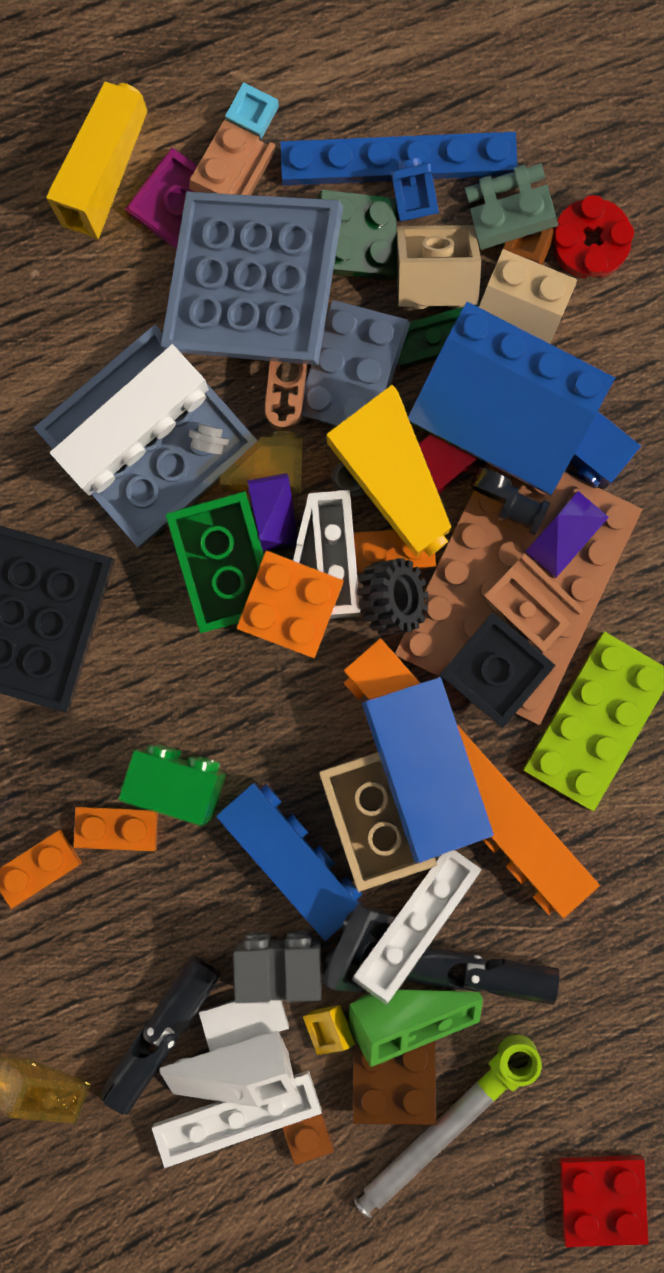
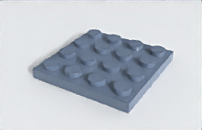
M186 192L161 348L166 350L173 344L180 353L318 365L343 213V205L340 200Z
M153 325L34 427L52 449L165 351L161 348L163 333L160 329ZM208 384L209 390L205 393L206 399L197 409L190 413L185 410L174 420L176 425L170 433L162 439L155 437L144 447L146 452L136 463L131 466L124 464L113 474L116 478L108 488L100 493L96 491L92 493L93 497L139 549L168 526L165 514L190 507L260 446L256 438ZM199 424L223 429L222 436L228 438L229 443L224 445L222 454L196 450L190 447L192 438L188 436L189 430L198 431Z

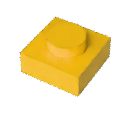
M340 1005L316 1009L303 1016L317 1055L345 1051L355 1044Z

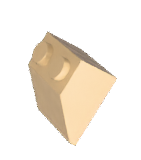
M474 225L397 226V291L399 306H407L411 309H424L428 306H447L457 309L464 307L467 301L474 305H479L481 257Z
M503 249L479 308L550 344L577 283V279Z

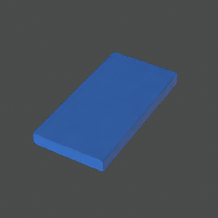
M441 677L363 702L362 706L414 862L421 863L494 836Z

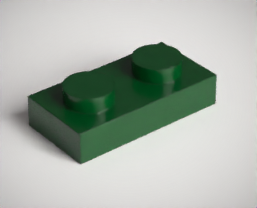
M464 307L409 322L410 326L398 360L400 369L437 360Z

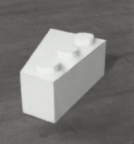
M350 490L309 493L293 561L344 580L330 619L360 616Z

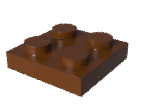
M353 1037L355 1042L353 1045V1124L436 1125L435 1041L370 1067Z

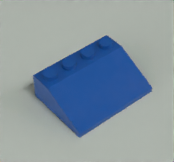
M467 301L408 419L411 424L551 496L595 418L615 377Z

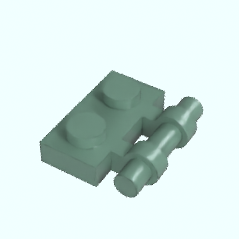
M542 163L527 168L523 164L514 167L515 172L493 179L489 175L480 178V183L465 187L469 203L483 198L485 200L484 205L470 209L481 250L558 226L548 185L546 184L534 189L531 188L530 183L546 179ZM519 187L520 193L497 200L496 194Z

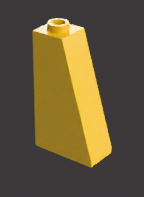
M106 81L104 82L46 197L62 227L99 240L147 114L143 95L131 85L119 83L117 86Z
M392 384L326 434L327 444L413 555L418 557L425 551L428 557H430L448 543L444 536L449 533L451 525L399 393Z

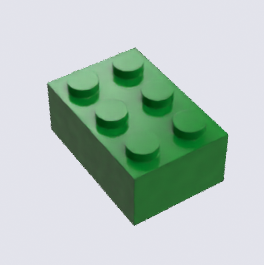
M246 492L165 514L200 634L239 623L264 557Z
M148 744L147 749L134 750L119 801L203 826L214 817L227 772L218 770L220 762L201 756H193V758L189 757L188 760L180 758L181 750L162 744Z

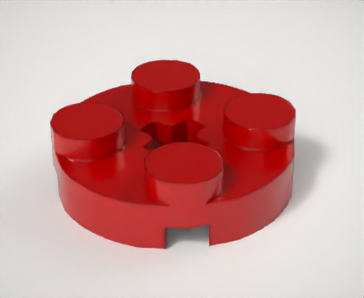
M590 195L583 200L572 203L558 218V226L554 227L553 250L558 263L571 275L584 279L598 276L600 278L607 277L616 272L629 255L635 231L627 215L616 204L603 200L597 195ZM584 232H598L601 235L599 239L602 245L598 246L595 243L590 246L585 245L584 241L587 236Z

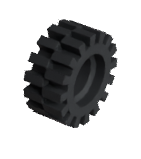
M398 558L373 563L363 570L366 575L360 576L359 582L364 586L357 588V595L363 596V602H358L359 609H365L366 613L362 617L365 622L371 621L369 628L372 631H378L377 634L390 635L411 632L412 630H417L420 627L419 623H423L425 620V616L422 613L428 612V605L424 603V599H428V591L423 592L422 586L426 585L424 578H418L421 571L418 567L412 568L413 562L410 560L405 561V558Z

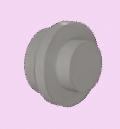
M199 424L198 431L189 430L188 435L192 438L191 448L214 454H222L223 447L228 445L229 439L222 436L223 429L205 424Z

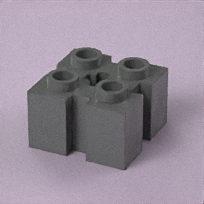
M306 930L287 932L285 940H272L271 933L269 932L247 933L246 939L239 940L234 950L235 1004L269 1003L271 1000H287V1002L321 1001L320 937H312L311 931Z

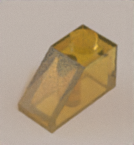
M289 431L271 432V437H261L220 476L222 490L249 491L248 480L287 473L291 492L302 493V438H295V433Z
M0 1057V1110L6 1116L16 1119L76 1124L90 1088V1084L87 1081L33 1060Z

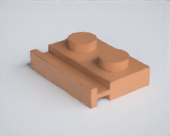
M224 120L190 178L189 189L203 193L251 195L274 155L275 144L270 142L267 145L259 141V136Z
M526 554L482 597L541 653H544L584 611L572 597Z

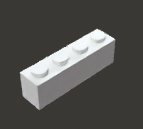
M172 344L49 453L88 495H91L94 491L100 493L113 483L116 478L113 474L124 464L131 466L146 452L144 447L155 437L162 439L170 433L176 425L174 420L185 410L189 413L194 411L206 399L205 393L209 390L207 383Z

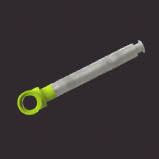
M511 1035L505 1038L498 1047L497 1055L488 1062L491 1069L436 1120V1125H431L364 1188L365 1194L360 1199L354 1198L357 1208L364 1216L371 1218L370 1212L375 1207L381 1209L508 1088L514 1092L519 1086L530 1085L539 1077L542 1069L541 1058L535 1044L529 1038L523 1035ZM519 1051L527 1053L530 1059L523 1068H513L508 1064V1060L513 1053Z

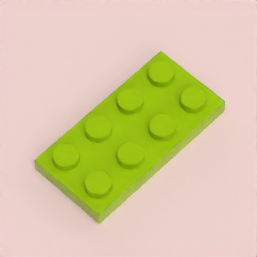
M602 632L522 770L594 812L664 691V666L607 632Z

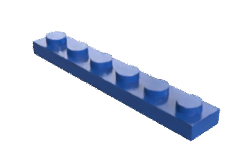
M516 132L281 141L282 184L285 186L392 181L391 172L399 170L398 162L414 158H421L422 165L431 164L433 179L477 178L489 175L491 177H499L515 172L514 167L518 166Z

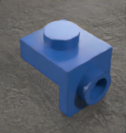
M421 158L398 162L399 170L392 171L391 177L400 222L439 214L431 164L422 165Z

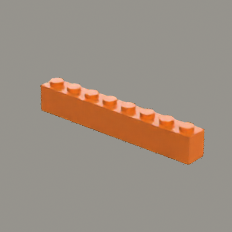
M381 638L344 670L348 679L343 684L359 701L364 696L368 700H372L421 684ZM457 725L494 836L482 841L494 854L500 849L508 857L510 862L505 867L521 885L526 880L531 883L538 891L533 896L534 900L548 915L555 911L564 919L599 888L600 884Z

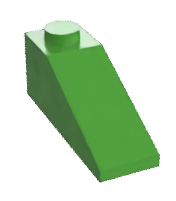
M397 990L389 1003L385 1005L372 994H367L350 1004L349 1029L370 1067H373L479 1023L483 997L479 992Z

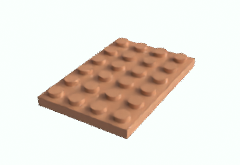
M487 463L486 469H490L508 478L512 482L511 485L519 488V493L540 503L544 500L550 502L546 515L534 536L529 533V528L509 519L504 521L498 519L504 504L474 490L425 592L428 591V599H424V603L428 605V612L422 613L425 616V620L423 623H419L420 627L417 630L404 633L395 655L418 668L440 677L439 674L492 612L521 635L482 597L526 554L525 551L579 491L609 518L557 578H554L536 563L584 609L556 641L542 653L556 666L515 713L517 716L540 725L643 509L598 487L594 488L588 482L567 472H564L553 494L549 496Z

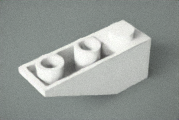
M278 1030L271 1033H261L255 1035L252 1039L230 1046H220L211 1052L193 1058H182L174 1064L160 1068V1074L171 1092L176 1095L259 1107L297 1094L289 1053Z

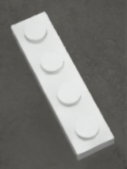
M455 850L439 857L437 860L438 866L431 868L353 976L354 982L385 1005L392 999L482 870Z
M309 1070L293 1075L297 1091L296 1095L259 1107L218 1101L154 1123L152 1131L164 1168L322 1114Z

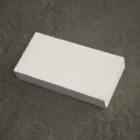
M234 999L199 1011L210 1052L220 1046H230L252 1039L255 1035L261 1033H271L277 1030L280 1032L289 1029L282 1000H271L269 1003L235 1004Z

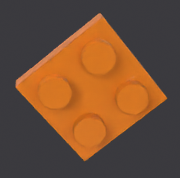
M266 551L236 629L315 658L344 580Z

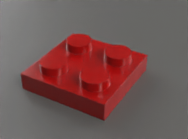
M642 1155L560 1158L563 1242L566 1247L649 1244L645 1160Z

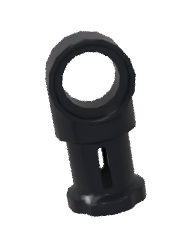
M479 467L470 487L480 494L504 504L498 519L502 521L509 519L529 528L530 534L535 536L546 515L550 502L544 500L540 503L519 493V488L511 485L512 482L505 476L490 469Z

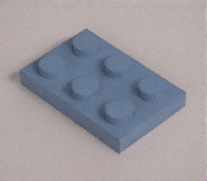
M333 300L324 326L319 364L311 366L305 384L302 418L337 427L391 385L410 326L408 320Z

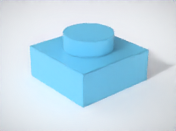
M243 82L225 115V119L259 136V140H261L279 107L278 99Z

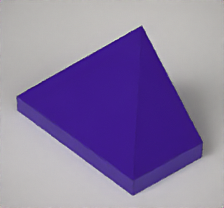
M288 474L248 480L254 522L263 554L266 551L276 552L296 548L298 534Z
M578 491L529 546L525 553L550 575L557 578L609 517Z

